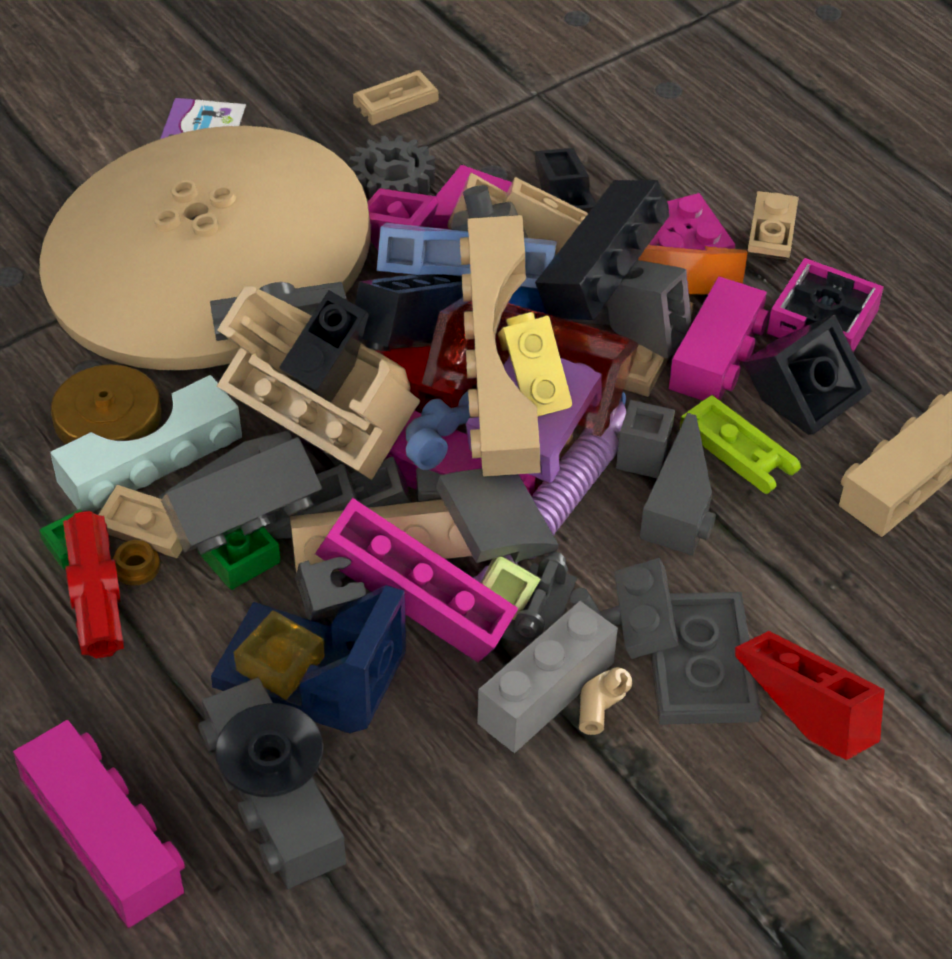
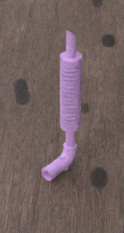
M622 401L602 425L596 423L589 424L559 461L560 470L552 483L543 481L533 493V496H531L553 536L618 453L619 440L616 436L621 430L626 415V409ZM510 554L504 555L505 558L514 562ZM485 566L473 578L481 583L489 566Z

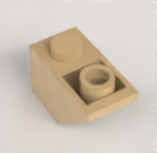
M757 191L747 255L789 260L798 204L797 196Z

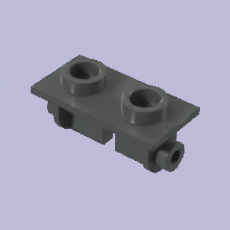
M551 552L548 556H544L539 564L532 562L529 571L537 575L541 580L524 609L517 613L515 620H511L501 638L528 646L562 617L576 584L577 577L567 574L566 558L558 552Z

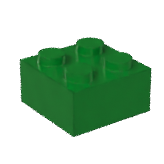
M265 528L246 536L242 529L225 535L227 544L201 555L230 590L235 589L281 562L279 544Z

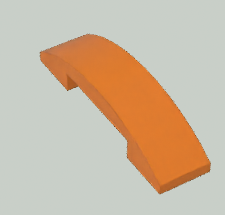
M648 245L638 260L684 268L687 272L689 294H709L718 276L743 284L748 252L747 250L705 246V250Z

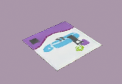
M175 98L160 139L204 128L239 126L246 104Z

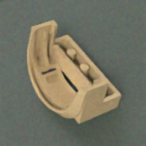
M244 286L217 331L240 347L217 387L372 480L420 402L417 397L409 392L411 388L405 369L361 343L355 366L330 403L294 382L279 369V366L312 316L254 286Z

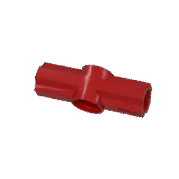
M92 511L74 513L73 517L63 521L69 560V566H66L71 609L76 611L79 647H81L82 655H89L95 659L110 657L118 650L123 649L124 644L117 603L121 602L115 559L110 557L107 523H105L103 515L94 514Z

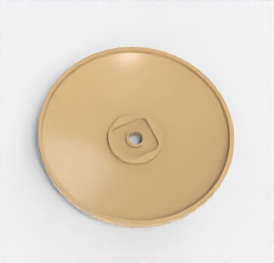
M222 126L168 136L139 147L112 161L86 180L66 200L54 217L43 241L40 255L42 289L50 309L60 326L71 338L101 357L125 365L155 370H191L226 365L232 362L240 347L230 339L216 341L210 301L238 297L244 286H254L260 289L274 282L290 283L295 288L342 282L346 294L360 274L370 246L371 222L367 199L355 173L340 157L323 145L301 135L267 127Z

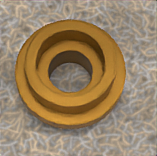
M130 540L118 547L113 557L115 559L118 581L127 585L145 584L151 581L160 570L158 553L147 542L142 540Z

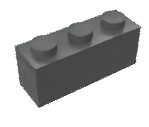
M296 437L171 490L165 494L161 502L184 552L186 553L198 548L200 554L203 555L227 544L225 539L227 534L242 529L246 536L270 525L268 517L282 510H285L289 517L314 505L311 498L323 488L299 437Z

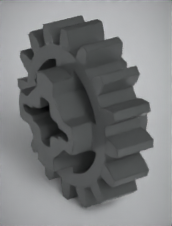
M386 135L382 136L380 143H375L369 139L367 140V149L357 147L355 149V156L349 159L351 170L361 183L364 193L367 192V201L371 199L379 188L428 194L430 192V184H435V157L429 155V148L427 146L417 148L416 139L408 143L404 142L403 137L400 135L396 137L395 141H389Z

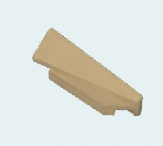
M470 172L448 221V228L451 230L455 213L467 210L463 192L468 188L479 185H486L488 187L492 205L504 202H512L518 215H522L523 227L528 238L557 241L556 254L588 213L516 177L508 191L505 192Z

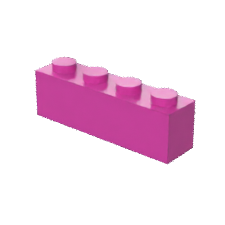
M354 498L350 500L315 553L324 561L336 557L350 559V566L338 570L356 582H363L364 587L371 592L385 585L405 591V615L478 663L496 647L519 609Z
M66 720L13 751L21 780L128 928L184 893L180 871L185 869V865L179 852L170 841L164 844L159 841L154 834L157 829L151 815L142 804L134 807L126 797L129 795V791L119 772L115 768H111L108 771L99 761L102 759L100 750L89 733L86 732L80 736L70 721Z

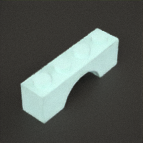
M209 375L171 393L173 409L169 419L160 429L146 437L130 441H114L90 432L51 451L50 454L57 483L78 510L81 509L83 512L96 511L104 507L116 485L136 491L242 438L239 407L226 392L217 387L218 383Z

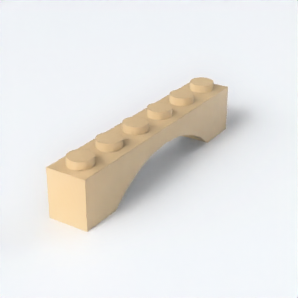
M522 215L468 219L469 237L460 238L461 265L470 264L471 274H462L463 302L472 301L473 311L464 312L465 339H475V350H466L468 378H477V389H468L470 418L479 417L480 429L470 430L472 459L482 458L483 476L541 473L537 406L520 392L506 373L497 353L495 343L501 315L513 293L526 280Z

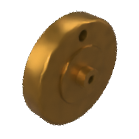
M100 365L77 372L59 386L51 401V416L55 432L64 444H68L90 432L109 440L130 441L146 437L155 432L161 419V404L157 387L144 373L122 365Z

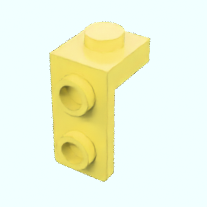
M531 312L507 319L508 326L503 327L498 332L502 351H509L520 392L537 406L538 417L570 408L572 400L549 316L535 319L534 313Z

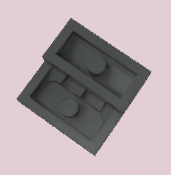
M474 469L439 476L436 489L476 563L508 554L512 556L514 562L557 551L559 544L519 474L483 476L482 469Z

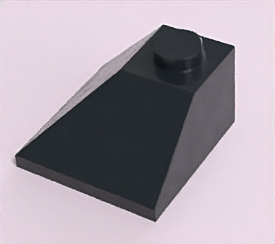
M835 315L825 317L771 342L743 362L761 400L808 435L815 434L872 392Z

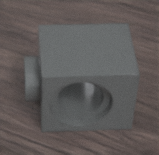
M630 400L619 434L616 469L658 478L671 444L674 409Z

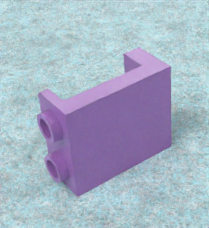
M509 356V358L503 366L505 368L506 373L509 375L511 380L518 388L512 362ZM562 358L560 359L569 388L572 406L565 410L538 417L541 473L529 474L548 483H552L559 472V453L589 404L598 406L602 399L601 374L585 364H575ZM479 417L469 418L466 422L470 450V430L480 429Z

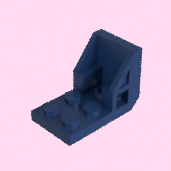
M387 585L380 587L342 606L331 627L253 602L211 675L212 688L225 691L259 677L272 703L295 707L306 713L314 722L349 734L367 729L406 652L405 591Z

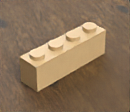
M952 390L945 396L942 394L938 395L931 402L927 411L918 418L911 417L907 420L899 434L890 441L886 439L881 441L867 460L862 464H853L845 472L841 480L843 491L839 507L881 537L952 479Z
M442 499L369 507L370 510L444 559L472 556ZM344 510L290 516L296 573L301 562L309 560L310 565L324 561L315 553Z

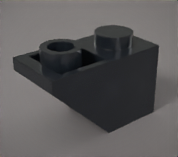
M328 290L279 366V369L294 382L331 403L355 366L369 314Z

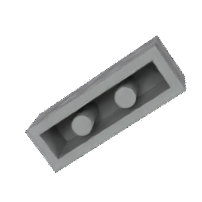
M582 601L576 603L478 689L477 724L513 753H516L581 693L582 687L588 681L605 672L614 663L618 628Z

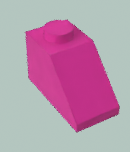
M379 188L367 202L371 222V241L376 249L379 251L380 229L385 223L431 227L439 203L436 197Z

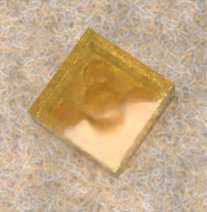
M274 610L234 651L236 671L251 680L259 677L265 688L285 700L299 687L309 665L317 666L325 657L323 638Z

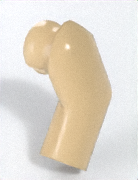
M620 667L612 668L610 671H605L594 677L582 687L579 720L581 732L588 735H596L603 732L605 710L622 700L632 687V678L628 671Z

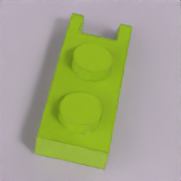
M713 395L687 412L697 417L702 446L763 493L768 494L776 488L774 478L768 474L774 468L779 467L788 475H794L801 469L800 462L795 456ZM687 413L681 416L680 428L683 424V421Z

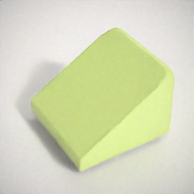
M504 556L492 559L481 584L519 608L513 617V620H515L517 613L524 609L541 579Z

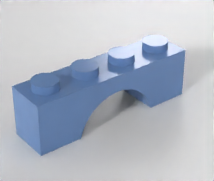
M385 223L380 229L377 271L413 275L442 274L462 276V274H471L470 264L461 265L460 238L469 237L468 231ZM524 238L526 280L520 286L537 288L536 280L555 257L557 241Z

